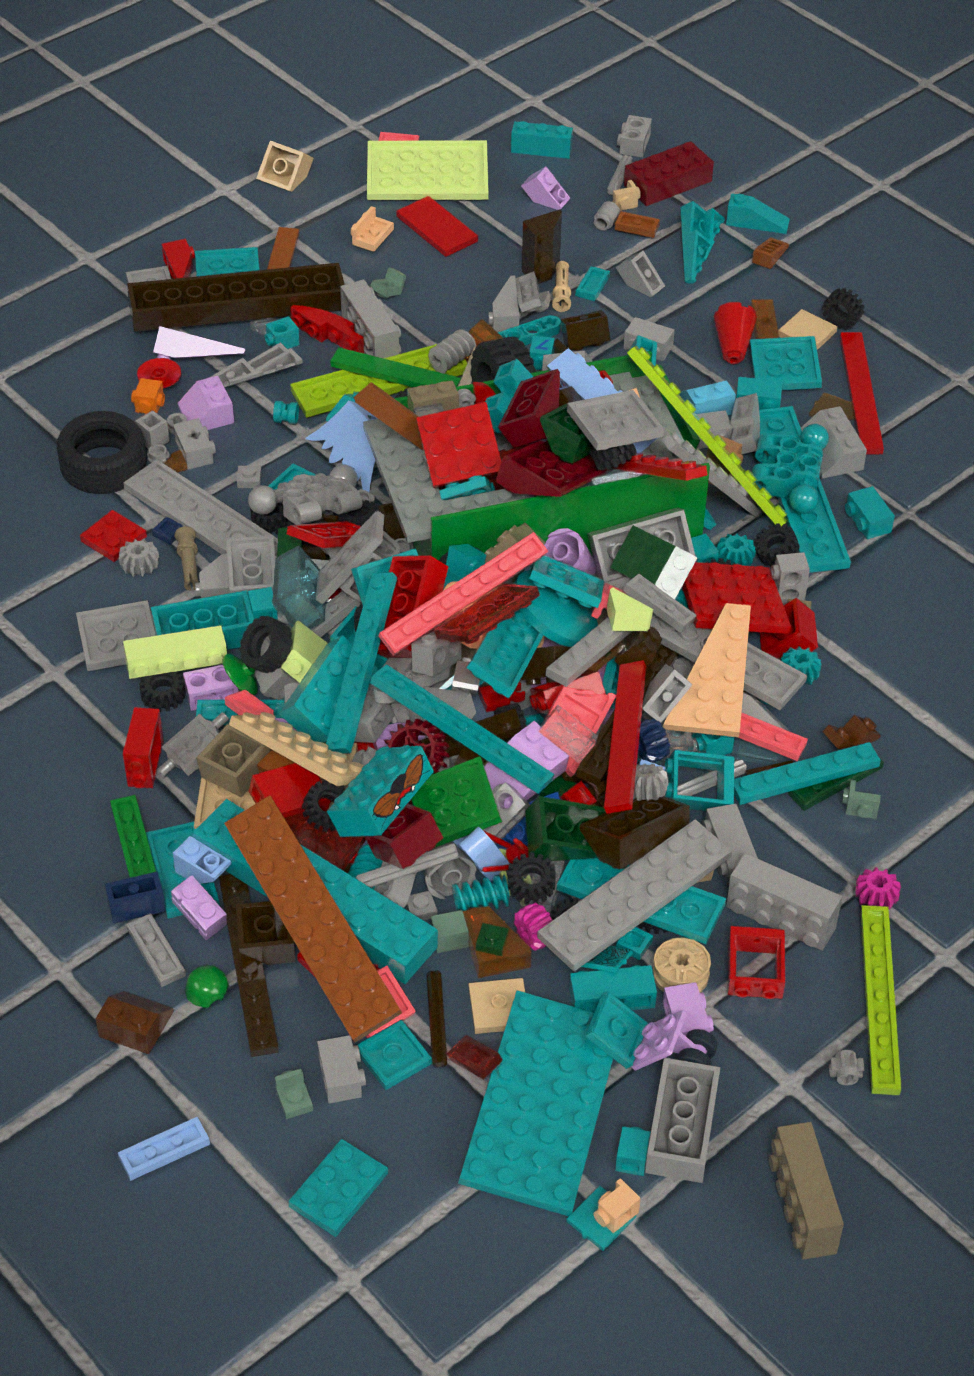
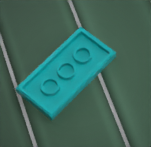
M194 821L145 832L155 870L158 872L168 919L183 915L172 902L171 891L186 880V878L175 872L173 852L189 836L193 837V832L196 830L194 829ZM214 882L202 883L201 886L220 906Z

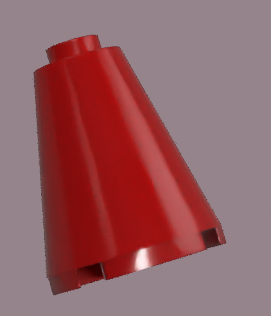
M728 302L719 306L718 311L714 313V323L723 359L730 364H737L743 361L757 321L756 311L749 305L747 308L742 306L740 302Z

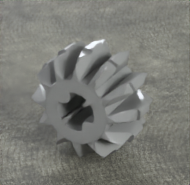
M145 538L141 541L134 539V542H126L125 546L120 547L119 564L125 574L131 573L133 577L141 574L143 577L144 573L152 574L153 569L158 568L159 552L153 542H146Z
M645 763L637 765L633 798H637V801L646 800L648 802V800H658L659 797L665 796L668 777L663 767L655 766V764L646 765Z

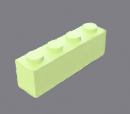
M221 626L123 641L129 679L223 664L222 659L227 654Z

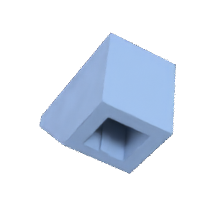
M191 836L173 852L175 872L186 879L193 875L200 884L214 882L231 865L229 859Z

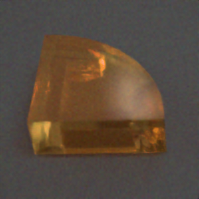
M181 450L173 452L171 457L164 463L176 472L187 470V463Z

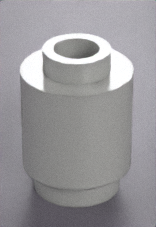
M604 202L594 216L596 228L602 231L610 229L620 214L619 207L613 202Z

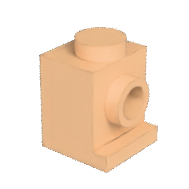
M620 1178L616 1181L615 1190L613 1192L607 1191L599 1199L598 1210L594 1212V1218L602 1227L606 1226L614 1233L639 1213L641 1198Z

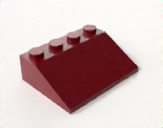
M542 439L504 456L495 482L502 485L505 490L516 494L561 497L612 472L613 467L609 470H598L591 454L573 464L565 462L560 456L552 452L548 440Z

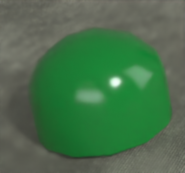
M213 965L197 967L187 978L185 987L187 999L193 1005L203 1008L210 1007L216 1000L222 1001L229 986L227 976L222 970Z

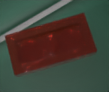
M467 1035L447 1053L451 1062L483 1080L503 1061L498 1052Z

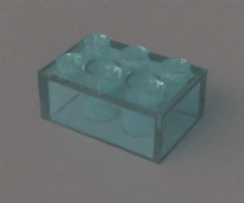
M299 545L275 558L272 604L278 612L281 611L287 618L291 627L299 620L306 627L312 629L325 622L326 601L321 604L316 600L318 572L320 569Z

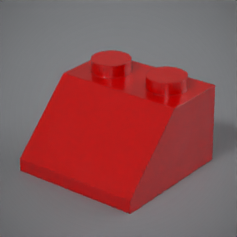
M797 598L783 605L791 625L789 634L760 632L761 650L775 658H781L783 653H787L789 648L797 650L800 646L804 650L810 648L811 652L818 648L815 612Z

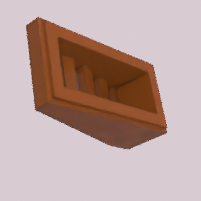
M770 237L753 251L752 263L771 269L787 250L789 244Z

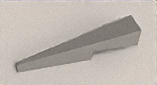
M280 342L247 362L244 358H241L211 377L218 376L225 388L303 363V361L291 348L287 349Z

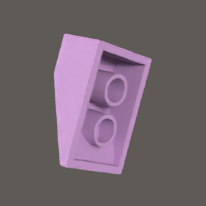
M535 721L518 732L508 742L509 745L554 774L552 781L566 771L569 755ZM488 762L485 765L492 790L499 784L503 785L506 782L512 785L526 800L536 794V792L494 764ZM509 796L505 799V809L509 808L512 805V796Z

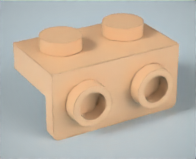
M371 206L351 228L352 245L374 252L394 230V223L376 217V208Z

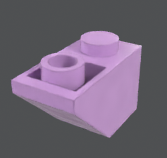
M546 166L530 175L521 185L533 202L556 210L562 209L570 199Z

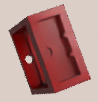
M586 670L567 686V688H575L578 691L590 690L596 694L606 695L599 671ZM545 683L531 688L532 695L529 696L532 708L537 710L538 713L548 714L560 690L565 686L560 683Z
M134 707L123 750L128 787L153 788L164 744L159 709Z
M730 926L728 940V995L782 999L785 987V930ZM736 951L775 954V979L736 976Z

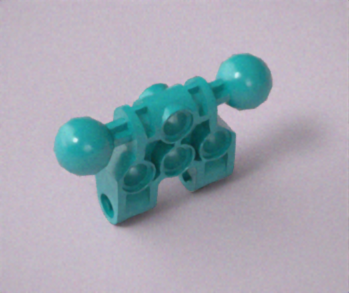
M817 423L810 424L803 429L800 436L801 441L790 434H762L758 439L755 453L756 459L761 463L756 464L752 468V473L757 479L755 483L760 489L764 487L771 496L775 497L790 495L789 502L791 507L802 514L814 510L818 504L819 499L815 489L819 482L823 449L829 442L827 429Z

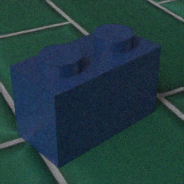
M158 872L105 883L113 924L143 917L150 913L156 914L166 911Z

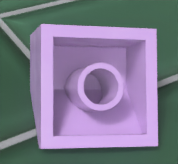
M218 376L196 381L178 402V408L181 414L186 416L187 421L199 418L202 426H206L207 430L234 423L232 401Z

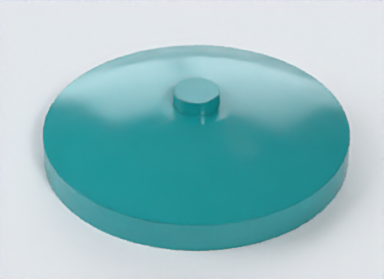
M531 570L522 572L514 581L512 596L518 610L537 631L550 640L563 646L573 647L598 626L597 619L591 616L593 610L579 604L577 599L570 596L569 598H564L556 594L554 589L549 587L540 588L532 583L533 580L529 579Z

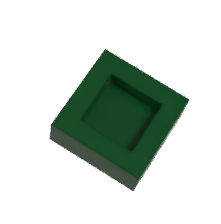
M482 923L476 941V951L502 956L508 939L509 928Z

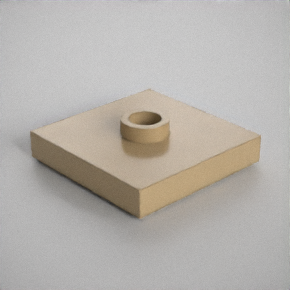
M523 978L469 983L475 1034L502 1032L505 1030L516 991L525 992Z

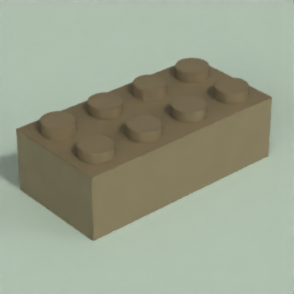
M806 1122L777 1127L775 1139H772L773 1152L769 1155V1165L771 1171L777 1174L776 1187L779 1197H784L786 1204L784 1205L785 1219L787 1223L792 1224L794 1230L792 1231L794 1248L800 1250L802 1260L837 1254L844 1223L812 1123Z

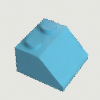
M727 380L685 390L679 394L684 401L688 399L695 406V414L726 410L727 415H732L736 397Z

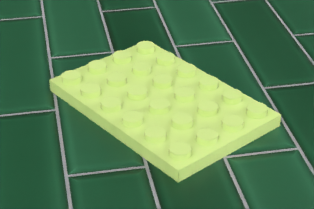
M487 140L368 141L367 200H420L427 196L434 200H488Z

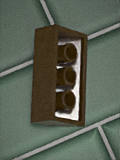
M664 796L659 797L658 800H648V802L646 800L637 801V798L633 799L632 810L609 814L603 813L580 824V831L601 862L611 865L615 869H623L627 865L643 858L648 852L690 823V805Z

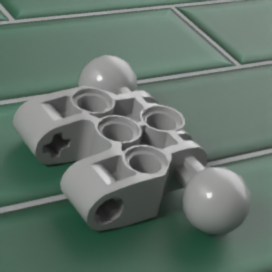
M340 464L332 469L329 476L323 473L315 474V476L306 474L296 475L288 483H280L278 489L275 490L265 485H259L249 493L248 503L253 512L266 515L275 509L277 503L281 502L283 504V516L292 523L301 525L320 520L322 512L325 510L343 514L361 509L362 497L355 488L358 481L356 471L349 465Z

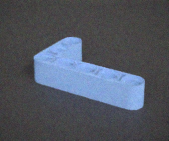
M479 826L471 834L453 841L472 859L476 868L490 882L493 876L499 875L502 871L483 872V867L510 864L494 842Z

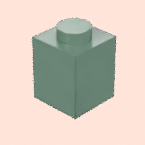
M462 910L431 916V925L438 929L437 953L469 946V931Z

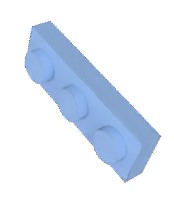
M195 1117L118 1152V1157L131 1181L210 1145V1140L198 1117Z

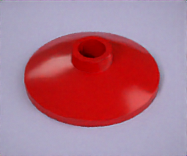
M166 358L148 360L137 370L139 381L140 378L162 381L163 388L174 385L181 377L180 366L175 361Z

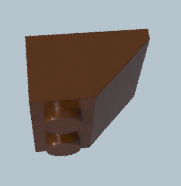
M125 991L107 998L95 1018L99 1037L150 1054L174 1009Z

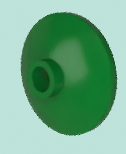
M226 654L222 661L231 681L241 691L247 690L252 695L257 694L258 685L254 676L255 669L246 666L235 655Z

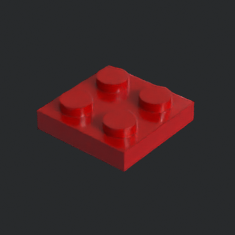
M111 510L80 534L82 543L113 562L119 559L120 547L125 546L126 542L132 543L134 539L141 541L147 537L144 528L114 510Z

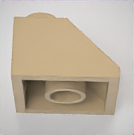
M270 141L256 179L292 192L307 177L314 158L301 151Z

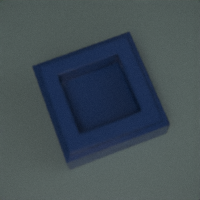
M166 516L152 529V535L171 545L176 541L175 531L183 527V525Z

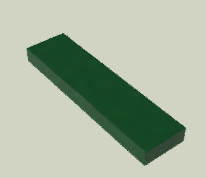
M881 760L880 766L877 768L788 792V795L805 811L844 790V788L849 787L851 780L858 782L882 769L884 762Z

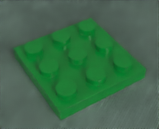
M480 756L430 775L412 797L415 807L431 812L443 836V839L434 848L467 836L478 826L483 830L502 822L488 775Z

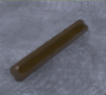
M436 970L427 973L432 1065L437 1068L447 1065L442 976L441 972Z

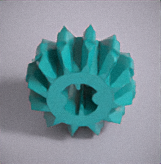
M738 533L735 536L727 534L725 538H720L716 547L719 551L718 562L719 558H723V562H726L728 559L731 560V565L735 562L743 566H751L756 555L753 540H748L747 535L741 537Z
M800 646L797 650L789 648L787 653H783L781 661L806 674L807 679L805 683L811 685L820 676L822 664L821 659H818L817 652L810 653V648L804 650Z

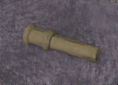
M184 526L175 531V539L178 541L176 550L182 561L184 587L186 590L191 591L190 583H193V589L196 590L195 583L199 582L195 559L198 547L194 543L196 537L195 530L192 527Z

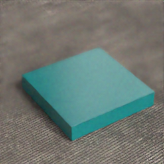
M607 991L601 995L585 1037L627 1069L633 1066L636 1058L633 1055L634 1051L641 1044L644 1037L642 1031L649 1023Z
M402 1020L357 1044L360 1058L385 1091L432 1064V1057Z

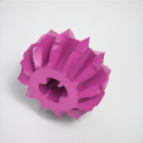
M875 867L873 872L865 869L863 875H859L857 878V886L855 888V894L859 898L860 905L885 906L890 910L893 904L897 903L900 896L901 885L900 882L896 881V874H888L887 868L884 871H879Z
M536 902L528 904L514 914V925L517 927L516 932L520 935L521 940L525 942L528 948L531 947L535 951L546 947L537 938V933L553 920L543 905H539Z

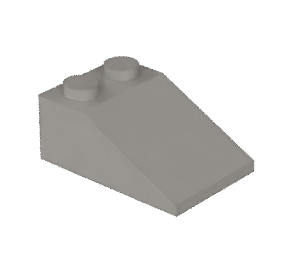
M273 535L226 538L229 592L234 593L247 590L248 594L249 590L271 587L276 606H278L279 598Z

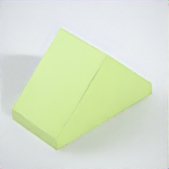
M615 588L610 589L607 613L612 631L649 630L653 609Z

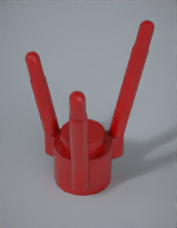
M484 831L493 842L507 848L506 858L509 863L513 864V860L516 857L521 860L522 854H525L526 858L529 857L528 847L517 838L513 839L515 844H511ZM510 864L483 867L482 871H507Z

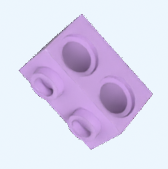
M223 665L183 673L185 691L191 711L197 710V700H225L226 696L239 692L238 687L231 681Z

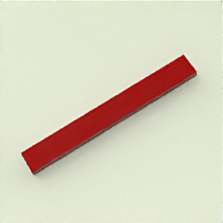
M841 332L840 343L856 432L867 449L866 455L883 454V441L862 332Z
M644 660L621 664L619 668L604 809L607 814L632 810L646 675Z

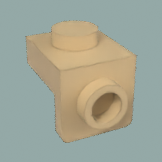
M628 180L627 188L613 191L612 202L619 207L620 211L638 207V199L640 198L639 187L635 186L632 180Z

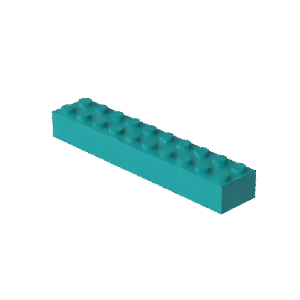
M226 799L193 832V838L231 861V865L225 871L268 897L224 824L245 810ZM301 845L372 964H377L380 969L388 966L394 977L406 984L438 948V929Z

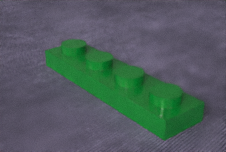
M136 795L110 800L129 878L156 872Z

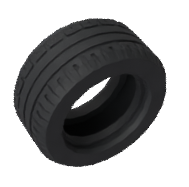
M94 411L82 414L67 423L57 438V453L62 476L70 485L80 491L92 494H110L124 489L123 482L146 466L143 433L133 420L120 413ZM100 447H114L121 450L112 456L102 458L82 455L91 449Z

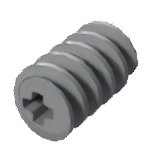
M459 329L448 338L430 349L428 357L432 367L437 372L446 373L453 365H457L459 361L464 360L465 357L472 353L473 348L476 347L475 340L465 330Z

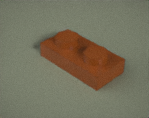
M620 211L615 222V230L654 238L660 225V219Z

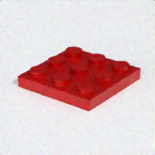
M486 402L416 417L433 488L468 481L470 477L477 475L486 477L498 474L502 462Z

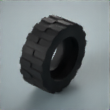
M260 616V618L254 619L243 633V638L240 642V657L246 666L263 673H272L277 668L279 669L283 662L286 661L292 645V633L289 626L284 622L270 616ZM271 633L270 645L261 656L262 644Z

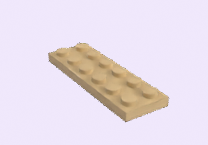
M245 712L243 715L231 716L230 726L336 786L348 785L358 776L364 766L363 764L347 760V756L343 753L329 750V746L325 743L311 740L309 734L293 730L291 724L275 720L273 714L261 712L260 715H254Z

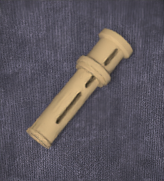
M559 261L556 264V286L553 288L554 299L552 306L559 312H565L571 307V289L568 286L569 264L565 261Z

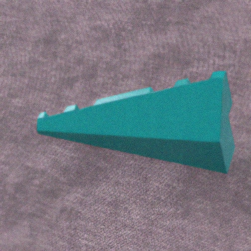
M691 201L680 207L684 277L686 283L693 284L696 282L697 273L702 270L701 265L707 259L715 242L713 239L719 233V226L725 221V217L713 208L705 211L694 201Z

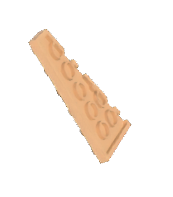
M725 604L687 678L693 685L668 714L663 728L674 731L739 737L751 606Z

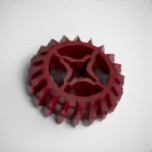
M415 719L414 723L411 720H406L405 727L402 724H397L398 731H389L392 738L384 740L389 748L402 747L404 745L422 746L434 770L432 774L440 772L439 769L441 767H447V764L443 762L444 759L450 757L449 753L445 752L450 747L445 742L447 737L444 733L440 732L439 728L427 720L423 722L421 719ZM418 736H428L430 744L421 743L418 740Z

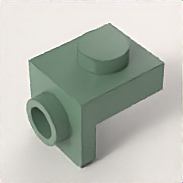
M391 267L388 268L385 279L372 280L370 287L377 292L378 296L383 298L401 295L406 275Z
M851 780L849 789L844 788L842 803L847 804L846 815L877 819L881 795L855 791L856 780Z

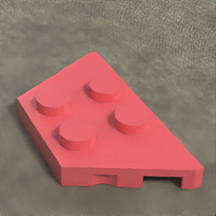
M563 687L544 719L541 728L569 755L565 772L570 777L575 774L616 698L615 694H596L590 690L578 691L575 688Z

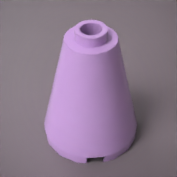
M566 528L558 529L547 536L549 539L544 545L548 550L547 556L588 574H595L594 558L578 533Z

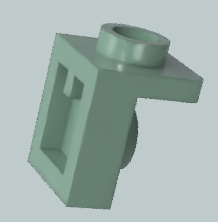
M302 1069L285 1071L275 1077L276 1094L286 1119L313 1111V1104L304 1083Z

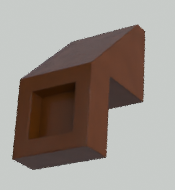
M854 715L844 727L840 726L837 728L829 724L822 731L841 750L868 742L872 743L881 737L875 729L877 725L870 718H862Z

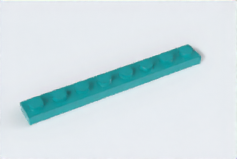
M393 572L371 575L326 742L329 746L328 749L333 752L344 754L351 753L381 641L378 635L384 630L397 581V576Z
M386 664L372 675L370 681L372 685L539 794L552 782L554 777L552 772Z

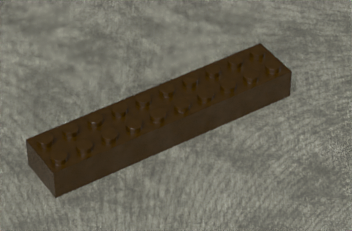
M339 263L127 283L133 330L136 332L159 329V327L175 328L291 316L290 307L293 305L313 307L328 312L341 311L340 286L345 285Z

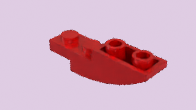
M299 305L290 307L292 321L309 336L321 343L329 339L343 349L364 353V337L355 332L353 322L337 314L313 307Z

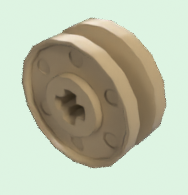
M673 938L663 942L657 948L653 961V975L655 984L661 991L664 992L665 987L695 982L697 983L699 993L707 987L710 978L711 960L710 954L703 945L688 938Z

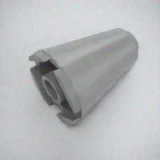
M451 841V842H449V843H446V844H443V845L438 846V847H436V848H433L432 850H435V849H438V848H441V847H444V846H447V845H450V844H455V843H454L453 841ZM457 845L458 859L424 870L425 883L428 890L433 896L440 899H446L445 896L453 895L452 884H457L461 890L462 882H467L471 887L472 881L476 880L475 872L477 868L475 863Z

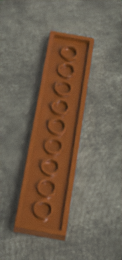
M269 795L225 822L224 824L354 1043L402 1014V1011L271 796Z

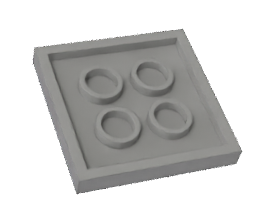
M634 390L571 402L567 405V412L596 450H606L616 446L629 445L645 440L649 441L664 436L663 426Z
M148 600L76 613L87 671L126 665L123 641L156 636Z

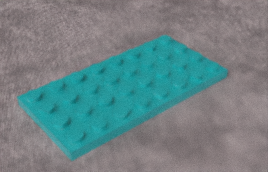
M516 991L458 1184L568 1217L572 1214L613 1061L611 1056L585 1037L594 1012Z

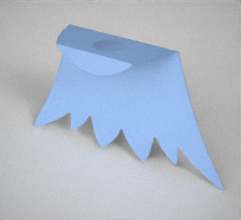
M348 400L341 410L326 424L305 439L312 441L325 440L322 449L333 446L329 463H335L343 458L342 464L354 468L358 480L361 476L362 489L369 492L375 458L365 435L363 422L378 418L357 403Z

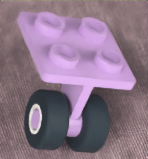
M681 1010L674 1014H668L663 1019L654 1023L651 1022L644 1027L642 1031L644 1037L641 1044L634 1051L633 1055L636 1058L631 1068L638 1070L670 1056L672 1052L679 1054L677 1060L711 1065L710 1059L715 1056L718 1042L711 1033L705 1030L694 1029L689 1031L686 1036L680 1032L687 1015L686 1012Z

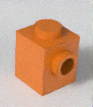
M140 378L136 390H133L131 395V402L135 405V412L147 414L154 411L158 413L160 406L163 407L165 402L162 381Z

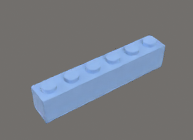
M569 348L547 365L549 371L558 369L560 371L562 387L572 386L582 400L623 392L622 390H615L614 385L607 377L603 379L593 365L588 366L585 359L579 353L574 354ZM658 438L633 443L637 450L635 453H641Z

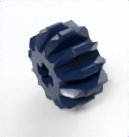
M654 718L641 721L638 746L640 758L653 763L660 761L670 753V743L668 742L669 737L666 734V729L662 727L660 721Z

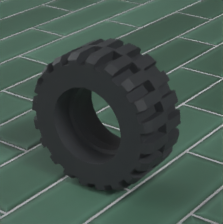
M505 337L480 343L472 353L471 384L473 382L494 380L499 367L515 359H518L530 373L537 372L533 365V358L529 355L528 348L525 347L522 341L514 337Z

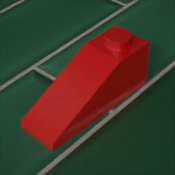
M181 239L161 244L163 261L168 267L171 279L190 277L193 269L192 259L195 258L193 247L188 245L187 240Z

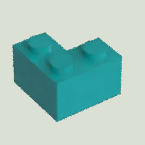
M469 544L449 546L446 561L448 571L444 588L450 582L460 581L484 565L486 554Z

